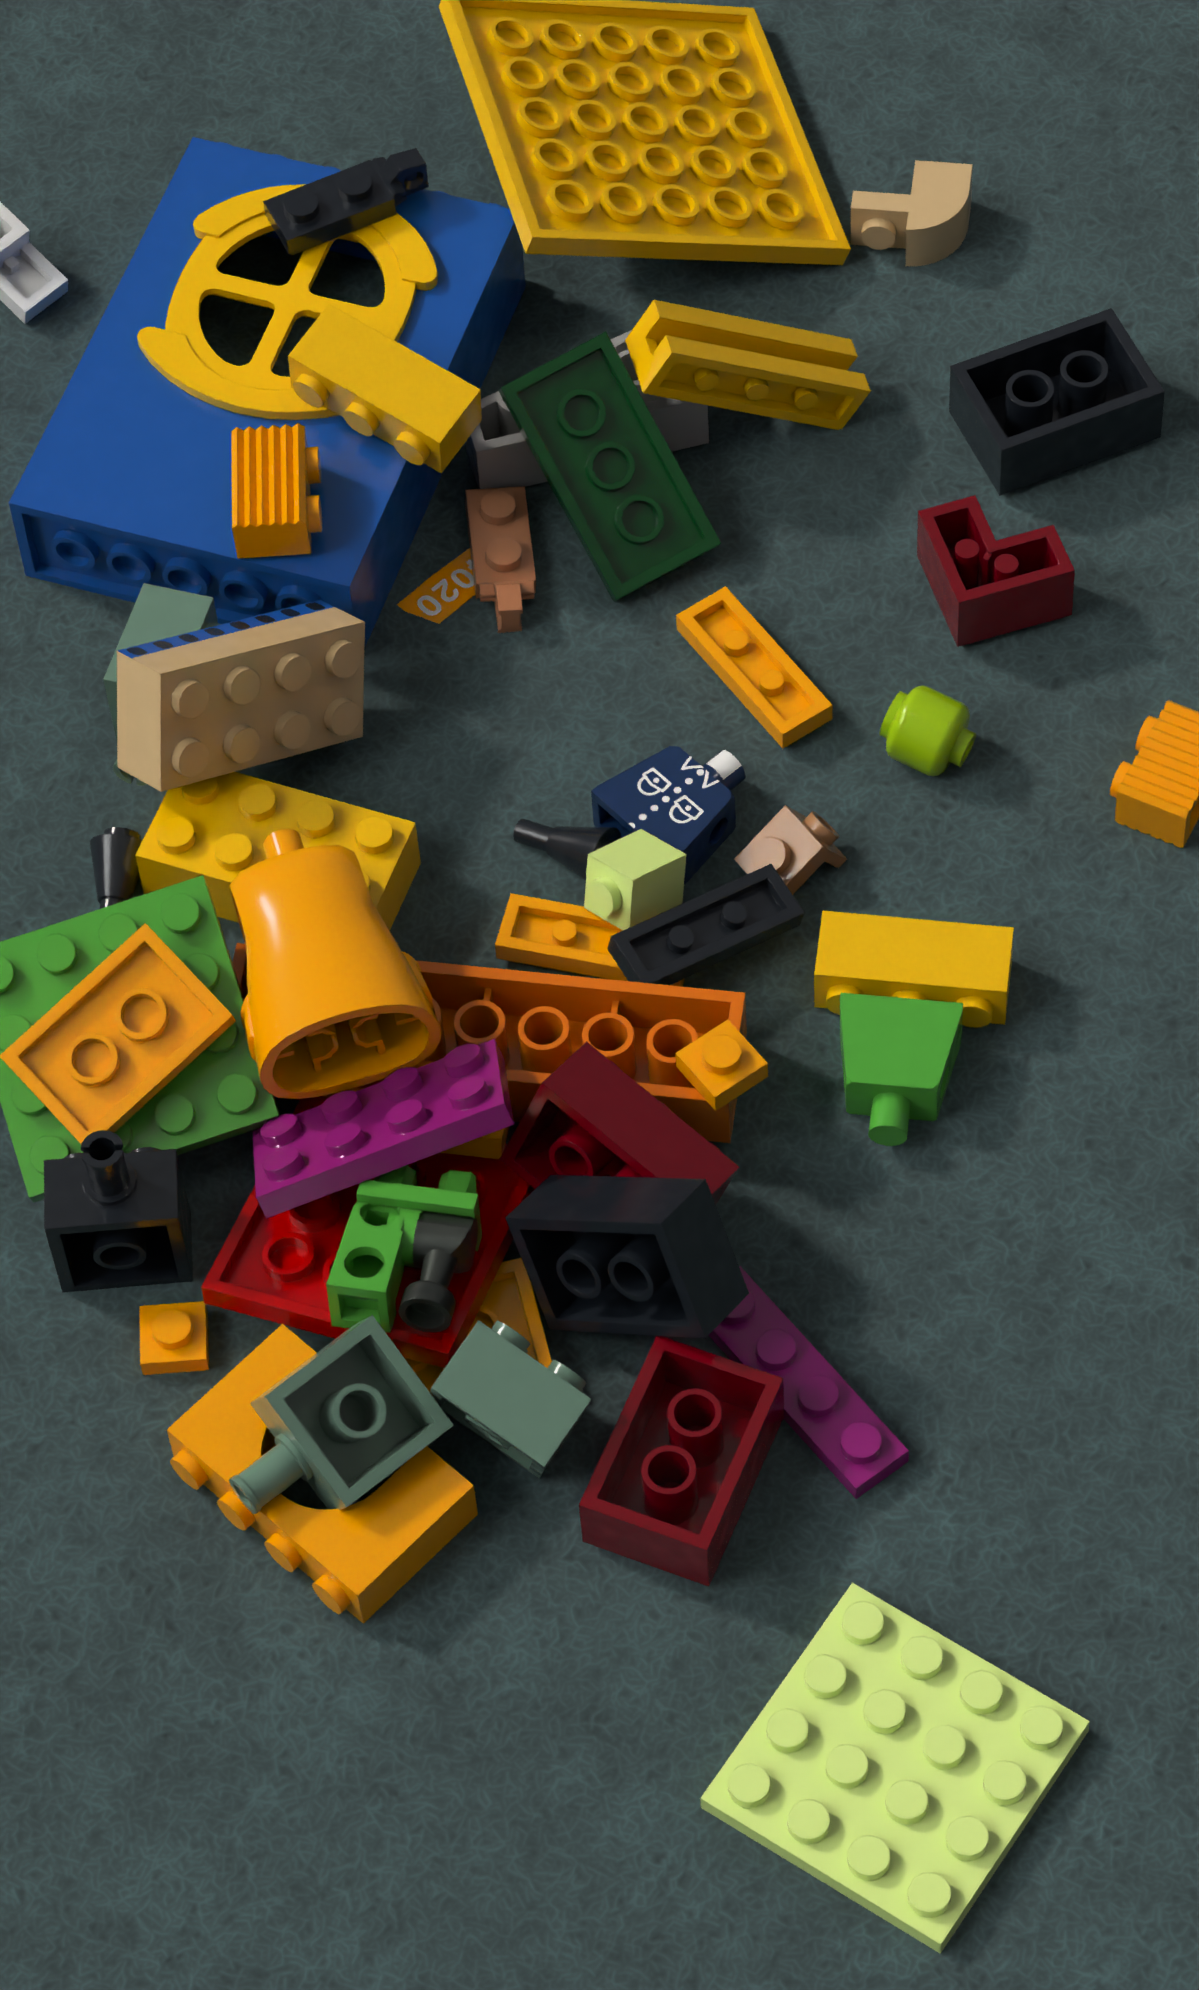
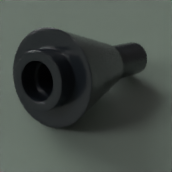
M520 819L515 826L513 837L517 843L547 852L550 857L586 880L588 854L621 839L622 835L619 829L615 827L557 826L552 828L527 819Z
M112 827L106 829L104 834L97 835L90 840L97 899L100 903V909L129 900L133 896L140 879L135 855L143 841L140 834L134 830Z

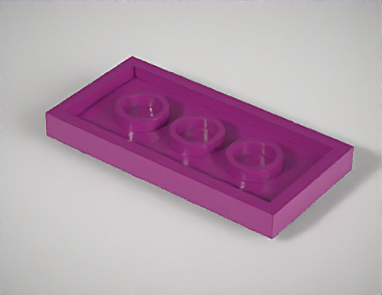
M495 1038L479 1045H461L451 1050L444 1058L419 1068L405 1067L398 1069L388 1075L382 1082L356 1092L352 1090L338 1092L329 1097L322 1105L296 1115L290 1113L281 1114L279 1117L267 1121L262 1128L252 1131L256 1199L266 1219L513 1125L505 1061Z

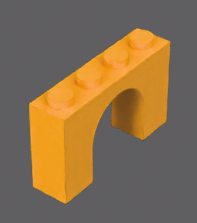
M281 1324L167 1429L174 1456L170 1463L179 1477L190 1487L198 1490L202 1485H205L219 1498L217 1500L218 1507L234 1526L242 1531L252 1526L266 1539L264 1545L267 1551L281 1567L289 1572H293L299 1567L315 1581L312 1584L313 1590L329 1609L337 1614H341L347 1609L364 1624L478 1515L474 1485L426 1446L402 1465L370 1496L341 1510L309 1508L294 1503L282 1494H279L261 1507L262 1509L258 1513L253 1514L233 1491L229 1479L234 1475L240 1474L276 1446L275 1437L250 1403L317 1353L284 1324Z

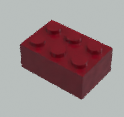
M587 1041L541 1083L499 1158L534 1189L550 1175L706 1179L715 1205L739 1169V1166L724 1155L718 1147L707 1141L673 1113L664 1103L657 1100Z
M656 1336L579 1503L582 1541L709 1587L784 1418L783 1378L663 1336Z

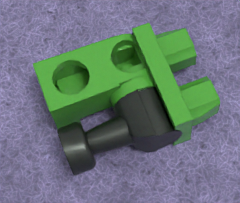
M406 1165L377 1176L374 1180H366L359 1183L356 1194L357 1202L351 1211L326 1283L332 1326L351 1328L356 1323L373 1315L383 1330L391 1333L397 1314L395 1301L403 1277L404 1267L422 1269L419 1281L413 1282L405 1288L398 1310L400 1318L408 1326L419 1331L435 1333L446 1330L451 1324L456 1304L453 1293L448 1289L454 1273L461 1274L471 1269L475 1251H478L482 1238L476 1176L471 1172L449 1170L441 1175L438 1189L420 1187L417 1184L416 1170Z

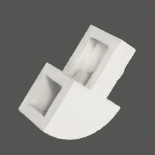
M0 202V300L26 324L68 292V279L29 242L30 230Z

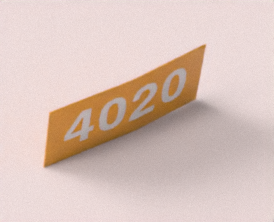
M470 548L433 574L397 605L405 612L440 624L475 595Z

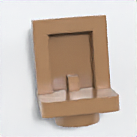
M785 805L734 860L747 874L772 864L793 895L824 862L839 868L847 858L833 844L839 838V834L825 819L814 811L806 817Z

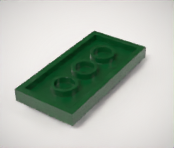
M606 331L499 389L501 397L614 602L721 544Z

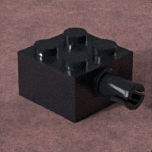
M100 1130L88 1135L81 1143V1151L83 1153H73L62 1159L44 1160V1229L62 1293L193 1281L191 1211L176 1149L161 1150L154 1147H141L129 1153H124L122 1150L124 1148L122 1140L117 1134L111 1131Z

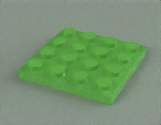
M203 875L0 942V1055L145 923L236 1019L232 1026L114 1132L122 1140L124 1147L122 1150L124 1153H129L141 1147H154L161 1150L176 1149L177 1155L262 1128L267 1121L279 1117L280 1112L275 1096L263 1088L257 1062L252 1059L249 1052L245 1029L241 1022V1008L244 998L210 890ZM0 1058V1103L28 1196L35 1203L44 1200V1160L62 1159L67 1155L83 1153V1151H81V1144Z

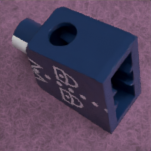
M669 746L603 782L591 791L594 825L596 827H615L621 832L622 838L639 829H643L685 853V885L735 830V797L731 790L745 780V771L736 757L726 750L720 751L701 766L680 747Z

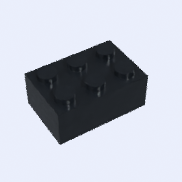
M1112 308L950 366L949 412L999 496L1161 437L1165 391Z
M550 1175L505 1217L550 1330L706 1339L749 1294L706 1179Z

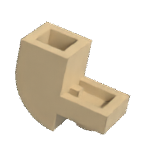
M915 160L911 195L853 191L851 202V245H863L876 250L904 248L906 249L905 266L928 265L948 257L962 244L968 231L972 201L973 164Z

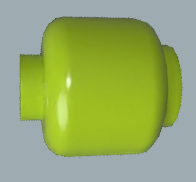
M924 685L915 687L908 694L900 691L896 695L884 717L879 732L880 736L886 738L888 756L932 777L942 774L949 767L950 763L961 767L967 759L976 739V733L967 729L970 721L968 707L964 703Z

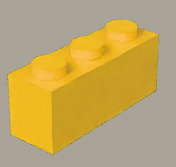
M331 304L326 306L288 355L291 388L294 389L295 393L304 402L318 408L325 406L342 416L346 423L356 432L364 436L375 435L393 445L395 450L412 464L422 465L424 463L442 473L482 421L481 389Z
M822 911L814 971V1007L828 1008L831 1012L840 1015L841 993L963 1003L962 1025L983 1027L989 1023L1005 1025L1012 966L1014 927Z

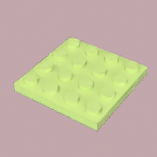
M852 1583L700 1798L701 1808L941 1954L1088 1733L1090 1721Z

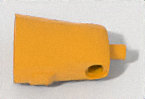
M281 829L268 835L263 843L267 859L241 871L229 885L246 945L248 995L242 1004L241 1022L245 1029L250 1055L257 1062L263 1088L278 1098H313L385 1079L398 1069L416 1066L435 1051L441 1039V1028L432 1010V996L421 974L418 962L406 952L401 951L389 928L375 908L355 852L341 845H321L304 848L300 834L293 829Z

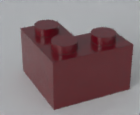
M976 495L918 511L917 557L957 647L1072 615L1075 570L1054 525L996 540Z

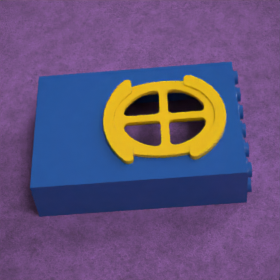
M192 137L9 501L25 575L134 603L138 598L143 583L213 597L219 624L322 600L365 621L366 646L442 473L424 463L422 465H415L408 462L395 450L393 445L375 435L364 436L356 432L346 423L342 416L325 406L318 408L307 404L291 388L290 377L278 376L272 372V369L294 322L303 316L317 319L326 306L331 304L480 389L526 287L522 243L510 209L498 204H487L452 196L441 191L423 189L406 196L407 200L395 207L396 215L303 251L290 280L281 286L270 285L223 274L218 271V267L236 249L258 236L263 235L279 239L265 216L263 201L341 170L335 167H324L288 159L277 154H266L235 147L224 142H213ZM328 251L376 261L379 264L385 282V293L382 303L376 307H365L312 294L310 289ZM215 295L274 310V314L251 361L246 365L236 366L225 362L214 352L205 339L200 325V305L206 296ZM299 423L305 426L308 447L318 446L320 451L321 483L310 484V496L320 495L322 532L311 533V554L238 559L232 531L231 431L236 427L245 430L248 426L257 429L261 425L270 428L274 424L281 428L285 424L293 427Z

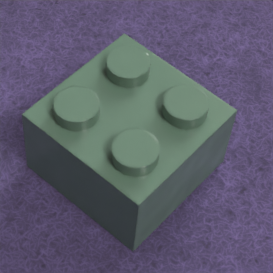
M478 1320L432 1385L430 1394L446 1414L527 1471L540 1478L579 1423L591 1402V1398L582 1393L587 1383L574 1371L556 1360H552L547 1368L529 1356L527 1348L530 1342L506 1324L497 1320L493 1327L489 1328Z

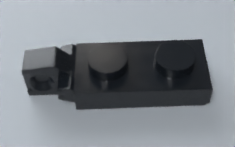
M417 148L392 154L387 160L385 157L374 158L372 161H365L263 201L265 216L288 254L294 255L396 215L395 207L407 200L406 196L429 187L427 165Z

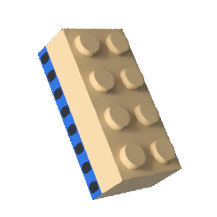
M317 600L117 650L118 768L162 792L363 737L365 621L322 600Z

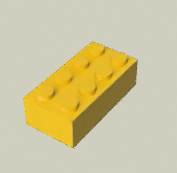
M232 772L167 790L135 857L144 894L203 875L207 881L217 916L238 922L229 885L241 871L267 859L263 843L268 835L281 829H293L300 834L304 848L321 845H341L355 852L372 902L390 930L421 864L416 823L238 772Z

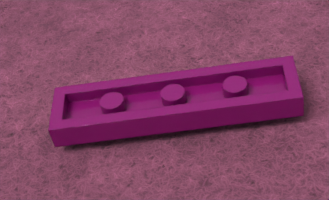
M740 1266L739 1268L749 1294L709 1334V1337L730 1360L783 1378V1419L855 1499L859 1498L909 1462V1450Z

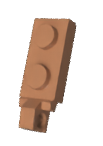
M525 486L465 490V509L476 599L480 598V602L494 601L498 633L522 631V600L534 599V594L536 593V575Z

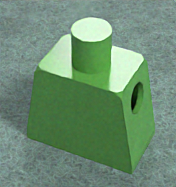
M852 993L840 994V1042L846 1112L870 1116L868 1136L875 1143L885 1146L903 1144L908 1136L909 1119L937 1120L961 1045L963 1003Z

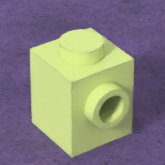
M639 829L589 853L586 868L584 908L619 929L625 930L681 905L683 902L686 854L643 829Z

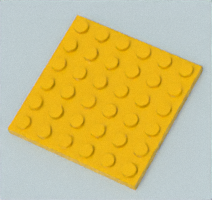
M631 0L440 1L439 9L525 254L822 265L844 264L851 250L754 8Z

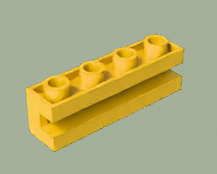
M653 300L625 339L644 394L839 430L843 429L871 392L865 374L847 371L858 357L852 339Z

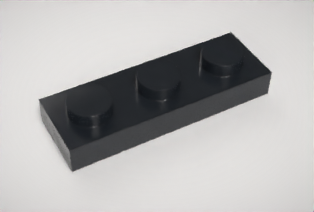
M769 864L612 935L607 949L628 981L671 985L800 926L805 912L773 865Z

